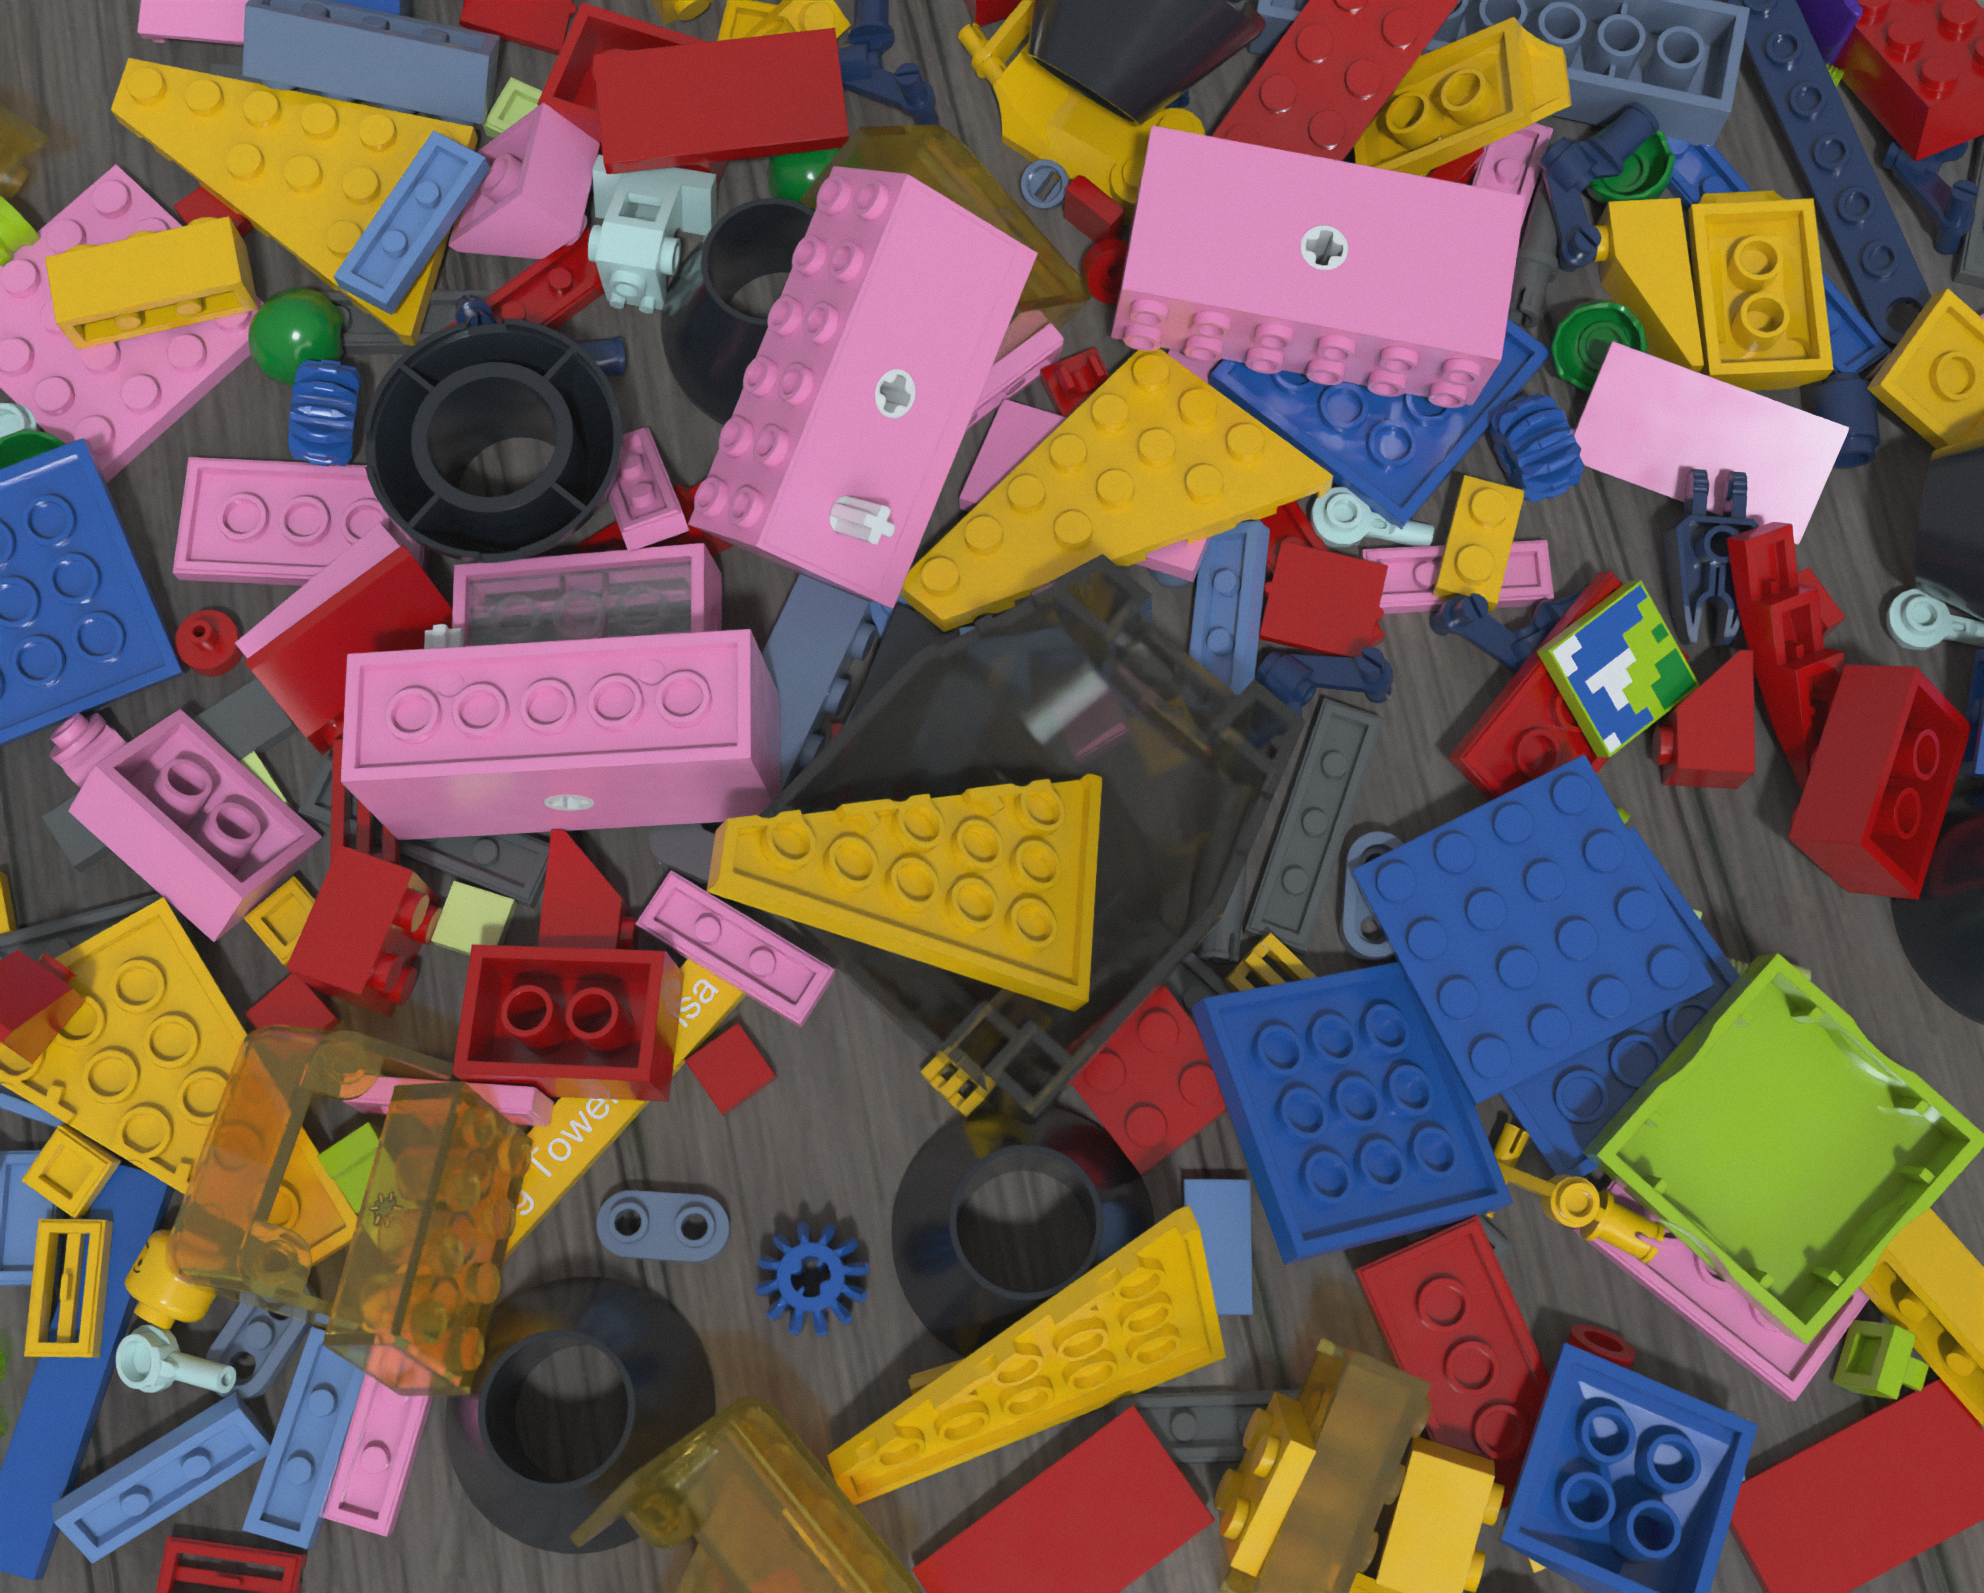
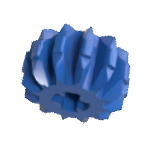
M321 359V362L305 360L298 367V371L295 373L294 387H292L287 442L294 459L306 460L312 465L329 467V464L345 466L352 458L357 437L362 388L361 376L356 367L341 365L339 361Z
M1540 393L1527 398L1522 396L1507 403L1505 408L1493 413L1490 425V434L1494 440L1493 449L1500 460L1499 466L1504 469L1509 484L1515 486L1516 489L1525 491L1523 499L1530 500L1533 503L1545 498L1550 500L1566 493L1567 488L1579 483L1584 467L1580 457L1581 447L1576 442L1574 429L1570 427L1566 420L1565 411L1558 408L1553 398L1548 395L1543 396Z
M806 1221L797 1224V1235L800 1245L792 1247L783 1234L777 1233L772 1240L775 1246L785 1254L782 1260L778 1261L770 1256L762 1255L757 1262L758 1266L763 1270L776 1273L777 1279L762 1281L756 1284V1293L759 1296L765 1297L780 1293L782 1295L770 1305L766 1315L772 1321H776L793 1307L794 1312L789 1321L788 1331L796 1336H799L804 1330L808 1315H813V1324L817 1336H828L829 1325L825 1313L831 1310L842 1324L848 1326L853 1321V1317L840 1304L843 1298L846 1297L858 1303H865L868 1297V1293L862 1288L848 1284V1279L862 1278L870 1273L868 1264L866 1262H855L843 1265V1262L856 1252L859 1245L854 1238L850 1237L833 1251L831 1248L836 1238L837 1228L831 1223H826L822 1228L818 1243L813 1242L812 1231ZM810 1262H818L817 1267L821 1272H824L828 1267L831 1272V1280L820 1283L821 1294L815 1297H808L809 1292L804 1287L797 1291L795 1286V1279L805 1276V1264Z

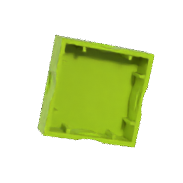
M1779 953L1757 956L1582 1153L1655 1219L1662 1223L1665 1228L1784 1335L1808 1345L1873 1272L1875 1264L1893 1237L1907 1224L1925 1213L1984 1147V1133L1916 1073L1905 1069L1880 1052L1866 1038L1850 1015Z

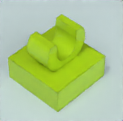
M1854 1320L1849 1327L1832 1383L1853 1393L1897 1400L1902 1384L1915 1391H1922L1929 1365L1910 1357L1916 1334L1894 1324Z

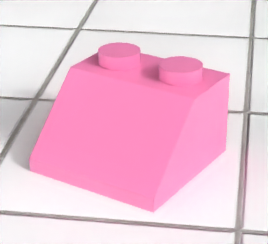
M544 102L476 152L486 157L490 170L455 220L448 246L457 252L543 259L563 245L570 246L574 244L582 235L587 224V216L584 213L589 192L593 188L592 169L597 159L600 143Z

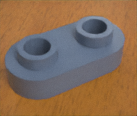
M1370 832L1359 837L1351 846L1344 862L1340 937L1350 954L1367 962L1386 960L1393 953L1384 936L1375 941L1363 936L1361 924L1365 921H1376L1351 873L1353 869L1365 864L1366 861L1375 859L1404 844L1398 837L1387 832Z
M639 1190L621 1191L605 1201L599 1210L596 1221L597 1234L604 1247L621 1258L692 1264L707 1263L716 1259L724 1252L729 1244L732 1232L731 1221L725 1209L716 1200L698 1194ZM627 1212H637L641 1218L639 1230L630 1236L622 1235L618 1229L620 1217ZM694 1216L704 1217L708 1224L706 1234L698 1240H690L684 1233L685 1223Z
M272 1272L259 1278L250 1287L211 1345L205 1358L232 1366L236 1371V1381L232 1389L227 1393L216 1392L218 1395L226 1398L236 1392L242 1400H251L263 1395L271 1388L316 1319L318 1298L314 1288L307 1280L287 1272ZM290 1295L295 1303L294 1311L289 1318L280 1320L275 1313L276 1303L281 1297ZM250 1353L255 1359V1370L251 1376L242 1379L237 1373L236 1364L242 1355Z

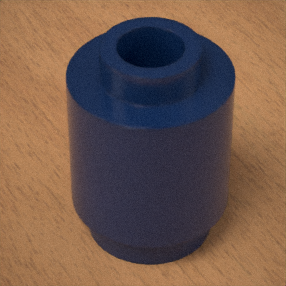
M1845 372L1830 375L1810 395L1813 415L1849 427V431L1832 467L1835 469L1854 468L1872 462L1876 458L1875 448L1881 442L1876 396L1866 389L1871 382L1860 379V375L1856 373Z

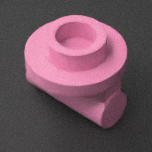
M77 713L63 722L51 735L50 739L56 745L50 752L49 757L56 764H59L71 780L81 788L96 763L128 742L113 727L111 728L100 714L95 713L85 719L80 713Z

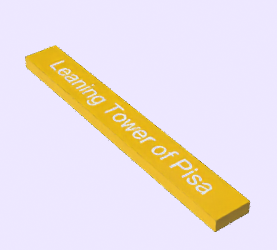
M688 959L679 968L684 974L672 1077L686 1063L685 1060L696 1052L746 996L741 991ZM561 1097L553 1106L551 1124H546V1127H533L358 1318L357 1322L375 1339L381 1319L386 1315H392L443 1330L650 1101Z

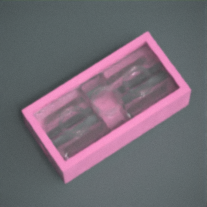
M704 543L640 548L630 552L628 550L527 558L498 563L454 565L452 629L461 628L464 630V647L722 631V573Z

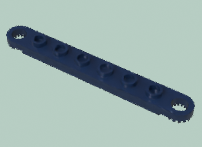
M1722 0L1724 3L1750 8L1743 45L1744 50L1811 198L1814 199L1816 209L1860 306L1863 308L1875 332L1891 347L1890 349H1895L1905 333L1897 332L1888 325L1886 312L1889 307H1893L1895 303L1902 304L1906 302V304H1913L1914 308L1917 307L1920 313L1931 298V294L1797 1Z

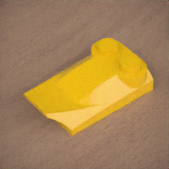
M1511 17L1421 55L1354 146L1356 164L1427 177L1430 170L1478 150L1549 115L1572 106L1566 55L1563 48L1540 40L1523 28L1515 17Z
M1027 43L993 86L1001 112L1002 143L1032 163L1041 159L1057 162L1067 171L1071 182L1079 174L1082 177L1085 176L1124 208L1123 225L1131 229L1151 127L1158 126L1205 135L1201 120L1192 112L1182 108H1164L1144 124L1137 126L1100 106L1033 61L1026 54ZM1054 173L1053 177L1059 181L1061 177Z
M1774 190L1703 194L1698 204H1691L1688 210L1696 311L1704 366L1699 373L1748 391L1792 389L1827 379L1834 368L1814 199L1787 200Z

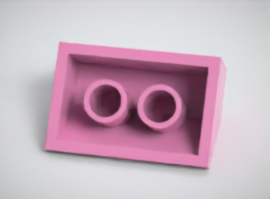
M181 709L96 763L68 810L69 813L213 942L244 919L243 917L262 903L322 839V836Z

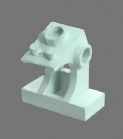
M598 155L592 169L595 217L603 218L604 221L602 226L594 225L592 227L588 243V259L590 262L596 263L606 299L609 301L610 306L617 309L624 308L625 304L639 306V310L647 314L653 313L654 309L662 310L667 294L666 274L675 276L680 261L681 242L680 239L673 238L675 232L681 231L706 235L717 223L716 174L676 167L606 174L603 155Z

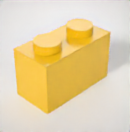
M1413 1437L1377 1566L1376 1585L1401 1593H1463V1590L1476 1593L1484 1567L1486 1552L1475 1549L1482 1523L1494 1527L1505 1488L1504 1485L1494 1482L1495 1466L1493 1460L1421 1437Z

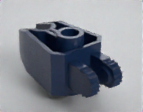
M1691 469L1686 482L1683 518L1674 522L1662 534L1669 612L1676 634L1682 645L1697 643L1704 602L1711 606L1713 612V647L1729 645L1741 624L1727 538L1760 527L1754 519H1746L1748 481L1745 472L1730 471V474L1728 473L1723 490V516L1716 517L1706 516L1709 492L1707 470Z

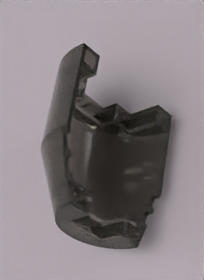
M1103 554L1031 592L1029 600L993 618L989 614L975 621L974 629L938 648L934 643L917 652L759 815L763 818L776 817L780 812L801 810L802 814L833 811L842 804L881 799L902 802L906 801L910 796L929 794L930 798L961 795L970 788L1011 783L1015 786L1023 787L1032 781L1050 779L1051 783L1080 780L1086 774L1102 777L1089 1002L1075 1012L789 919L864 996L933 1058L935 1057L947 1070L1007 1115L1027 1125H1034L1220 922L1306 722L1255 679L1239 695H1236L1151 624L1152 594Z

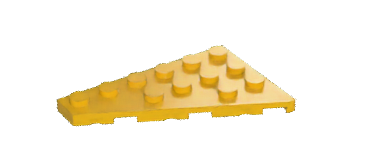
M128 58L111 107L112 113L120 124L138 138H144L153 145L156 152L169 162H175L193 176L201 187L236 214H241L247 218L260 233L267 238L271 237L292 253L305 268L335 291H340L346 295L352 304L367 316L370 314L391 330L403 344L410 346L417 344L451 228L392 315L339 288L334 275L433 130L475 151L478 137L474 127L292 90H277L258 83Z
M1160 348L1154 351L1137 350L908 571L899 596L943 632L973 622L981 614H996L1015 607V600L1052 587H1055L1056 592L1105 575L1112 567H1128L1147 559V553L1183 540L1188 545L1234 529L1237 524L1244 520H1259L1276 514L1277 507L1315 493L1318 498H1321L1331 489L1333 475Z
M1086 774L1080 780L1051 783L1050 779L1032 781L1023 787L1015 786L1011 783L970 788L961 795L930 798L929 794L910 796L906 801L902 802L881 799L842 804L833 811L802 814L801 810L780 812L776 817L763 818L758 815L727 818L715 832L706 892L1075 1012L1089 1002L1102 777Z
M164 897L54 958L78 976L70 987L86 1001L33 1065L0 1042L1 1085L307 1269H310L367 1234L366 1229L338 1184L329 1177L317 1158L320 1153Z
M1188 1205L1172 1212L828 1454L827 1457L834 1479L848 1507H853L1119 1401L1121 1398L1129 1397L1226 1358L1201 1231L1190 1206Z

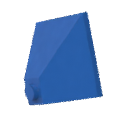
M1563 1343L1560 1346L1497 1541L1591 1593H1710L1758 1424L1568 1343Z

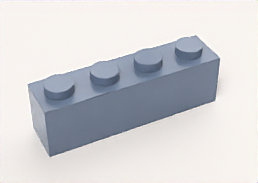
M249 0L245 5L242 76L261 79L263 85L272 89L292 90L300 87L320 91L321 95L327 98L347 102L359 99L379 103L382 109L407 114L418 111L438 115L442 121L472 126L475 123L483 125L494 103L500 36L330 0Z
M799 574L762 652V657L780 695L781 812L797 809L800 794L793 790L803 769L813 772L817 766L826 742V737L819 734L829 714L838 716L841 713L852 682L845 678L855 658L860 661L865 660L877 632V626L871 624L869 601L803 574Z

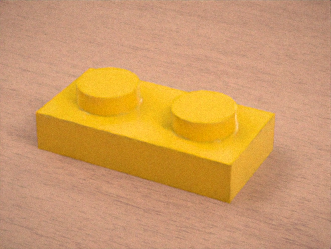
M1464 475L1448 530L1432 594L1433 597L1448 600L1458 595L1469 597L1470 594L1476 593L1482 595L1487 600L1488 611H1494L1499 600L1525 494L1524 490Z

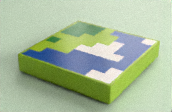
M1641 580L1626 582L1537 650L1539 657L1597 757L1610 758L1700 687Z

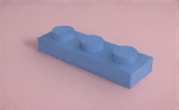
M433 130L335 273L334 278L339 288L392 315L490 170L486 157Z
M1260 520L1240 522L1234 529L1212 536L1199 566L1184 702L1194 709L1252 706L1270 529Z
M311 1327L242 1530L304 1549H314L324 1520L325 1506L374 1344Z
M234 1392L53 1503V1522L93 1564L266 1457L272 1443V1436L240 1396Z

